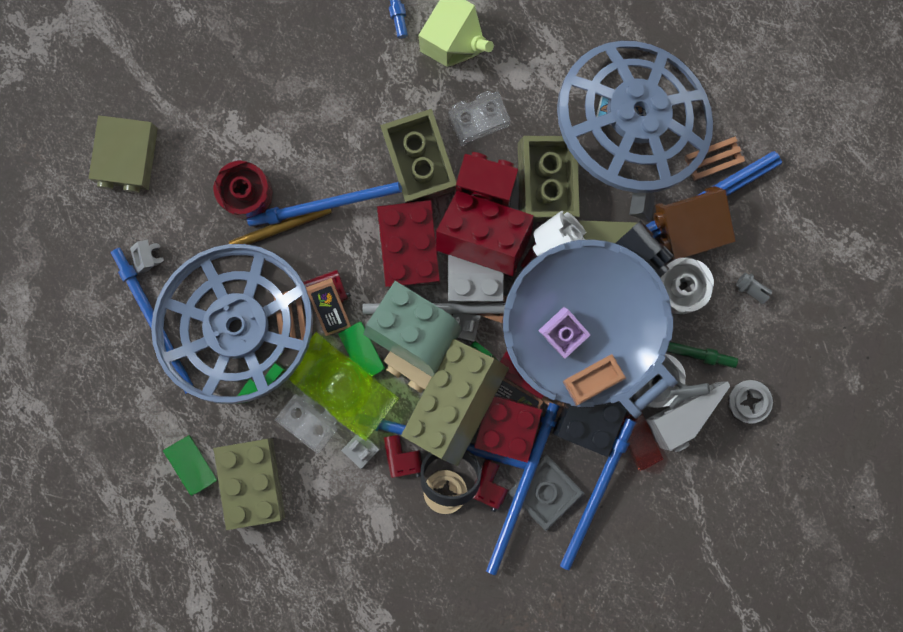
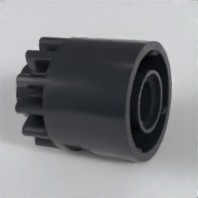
M640 220L615 244L636 253L661 278L669 270L665 263L673 255L662 243L657 241L653 236L654 234Z

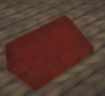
M643 413L638 418H634L632 414L624 417L620 430L626 418L636 422L628 439L630 443L628 448L638 470H645L663 460Z

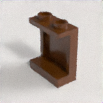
M713 186L706 188V193L668 205L661 203L655 205L654 221L660 229L662 236L659 243H662L673 255L672 259L684 258L736 242L726 190Z

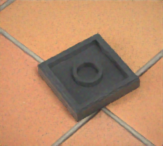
M545 454L539 460L522 507L547 531L585 493ZM520 480L510 490H508V493L513 498L515 496Z

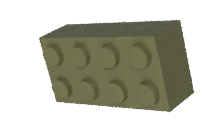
M453 339L435 375L430 379L401 436L440 459L458 466L509 367Z

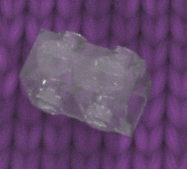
M491 91L483 92L476 96L477 100L469 103L466 101L458 102L451 107L452 110L448 111V118L460 146L509 127L511 120L498 91L491 93Z
M304 393L302 396L294 394L275 418V421L319 454L340 429V426L336 424L338 419L329 411L325 410L322 413L314 407L317 402ZM298 408L302 411L300 418L296 415ZM319 425H321L324 430L322 435L317 432V427Z

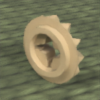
M450 470L438 471L432 474L426 481L433 490L434 488H443L448 480L449 490L457 493V495L452 496L462 495L467 492L466 484L462 477ZM424 493L427 505L437 513L450 514L462 507V505L447 507L436 504Z

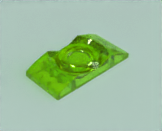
M315 332L310 339L309 347L302 362L288 378L304 394L320 404L340 423L365 441L370 438L400 399L318 332Z

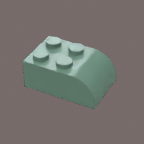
M395 281L366 324L363 335L432 377L442 363L452 340H457L462 329L459 323L447 312Z

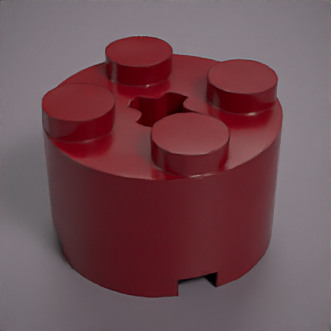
M237 160L226 164L218 172L219 174L213 185L214 196L218 204L229 214L239 219H247L265 212L270 207L273 194L272 185L259 167L247 161ZM245 185L248 189H246L244 195H241V187Z

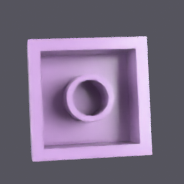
M565 307L538 330L563 358L568 357L590 336L589 332Z

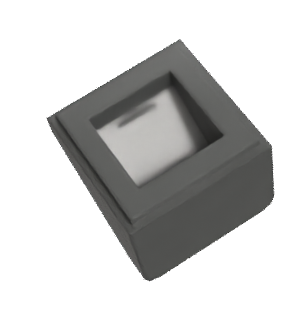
M633 192L629 215L651 222L655 195L653 193Z

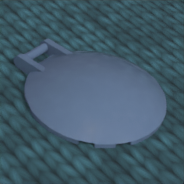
M602 240L570 241L552 247L537 256L516 278L504 308V339L508 354L519 374L532 388L552 400L576 406L563 381L613 354L626 379L577 405L578 407H594V405L620 401L634 418H638L642 414L641 410L668 387L671 386L673 388L679 383L662 364L673 332L670 298L658 274L636 253L618 244ZM563 307L568 309L590 334L566 358H563L538 331ZM659 373L662 379L633 402L630 397Z

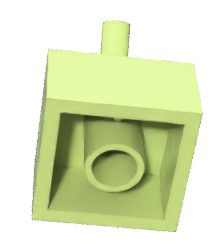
M439 0L419 34L420 51L446 67L473 58L483 51L491 52L494 47L492 41H488L482 36L475 5L466 0Z

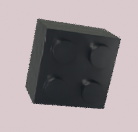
M609 402L594 405V407H578L564 403L552 433L557 437L608 457L627 409L620 402Z

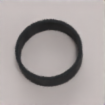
M468 450L465 451L462 459L471 464L476 472L477 481L475 485L462 495L445 496L432 490L425 480L424 473L427 467L439 458L429 453L422 463L420 480L426 496L436 504L447 507L460 506L469 502L477 494L480 487L481 467L477 458Z

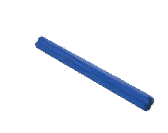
M773 151L714 186L726 190V195L728 196L782 164L781 158L778 153ZM655 221L646 225L655 238L661 235V231L656 226Z

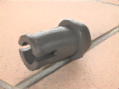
M747 273L742 274L736 283L740 292H746L759 301L760 304H764L770 297L768 294H772V290L754 279L752 273L749 275Z

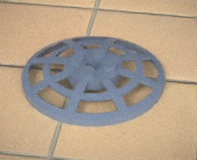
M617 41L593 48L581 56L571 67L563 80L558 95V123L570 153L592 176L617 189L634 193H652L671 188L689 177L702 163L709 150L713 132V118L705 90L697 77L683 62L669 52L651 44L637 41ZM617 48H633L647 51L657 56L654 63L642 59H623ZM605 51L613 62L601 69L592 81L576 76L588 60ZM666 61L673 64L687 77L693 85L694 91H686L681 82L664 68ZM639 66L651 69L648 80L634 79L628 67ZM615 70L618 71L623 80V83L615 90L600 84L608 74ZM661 75L667 78L679 93L667 96L664 90L658 86ZM571 86L587 91L585 98L587 121L573 127L570 122L568 108ZM595 94L609 99L607 114L599 117L595 115ZM701 101L706 120L704 140L692 132L694 113L691 102ZM684 103L686 112L685 126L672 119V106ZM634 106H641L645 110L646 116L638 115L634 110ZM611 124L614 130L623 137L619 147L608 139L602 131V127ZM669 129L679 135L680 139L673 147L664 151L659 137ZM592 131L598 142L614 155L608 170L600 166L588 155L577 139L578 136ZM633 142L650 143L653 155L633 154L629 150ZM689 142L699 150L697 157L688 167L678 174L671 176L667 160L678 154L686 143ZM624 161L640 165L656 164L660 180L637 181L621 177L618 173Z
M246 244L217 246L200 252L187 260L165 283L153 311L151 327L153 346L157 359L165 373L187 393L204 401L218 404L248 402L265 396L280 387L300 365L309 347L312 335L313 311L311 300L303 281L297 272L275 253L261 247ZM231 255L254 257L250 272L232 271L220 275L217 274L211 261ZM264 260L282 269L293 280L296 287L283 295L272 282L260 276ZM201 266L208 281L195 290L187 304L171 299L182 281ZM234 280L247 281L243 294H227L222 283ZM258 284L269 290L276 300L262 307L253 299ZM213 288L217 300L210 305L207 311L195 308L200 299ZM302 297L306 315L303 340L289 337L291 332V316L288 305ZM167 309L182 314L180 322L182 346L168 352L165 348L163 335L164 317ZM280 310L283 317L281 335L268 331V317ZM191 318L203 322L202 330L204 337L194 342L190 341L189 335ZM236 319L241 320V329L237 332H230V323ZM263 342L277 345L271 356L262 364H259L254 352L260 348ZM211 347L220 354L214 369L204 364L196 355V352ZM285 347L299 351L287 371L275 382L268 385L263 372L278 360ZM187 356L198 370L210 376L203 390L195 388L184 380L171 362ZM230 358H245L249 367L248 371L224 373ZM253 378L258 390L241 396L213 395L220 380L242 381Z

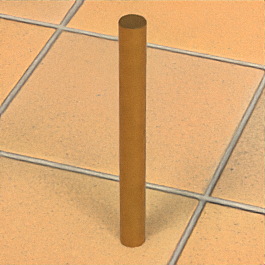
M331 209L287 218L282 220L281 223L269 225L229 241V244L250 245L330 214L332 211Z

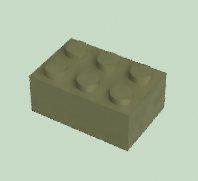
M432 109L380 125L398 182L401 184L405 203L427 201L456 191V180Z
M523 136L517 143L519 211L534 215L533 222H547L560 211H563V215L568 212L576 219L579 218L578 162L570 153L563 137Z
M273 438L213 448L226 530L283 520L285 512Z

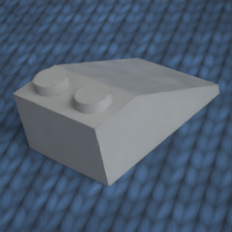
M448 255V303H503V273Z
M728 381L715 382L709 385L710 394L690 397L678 403L674 409L668 407L646 419L645 421L659 447L669 451L674 450L675 452L687 448L690 445L688 441L696 437L730 388Z

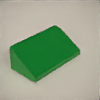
M362 321L338 335L363 382L386 370L372 340L363 335L365 327Z
M190 435L163 450L190 496L198 494L218 481Z

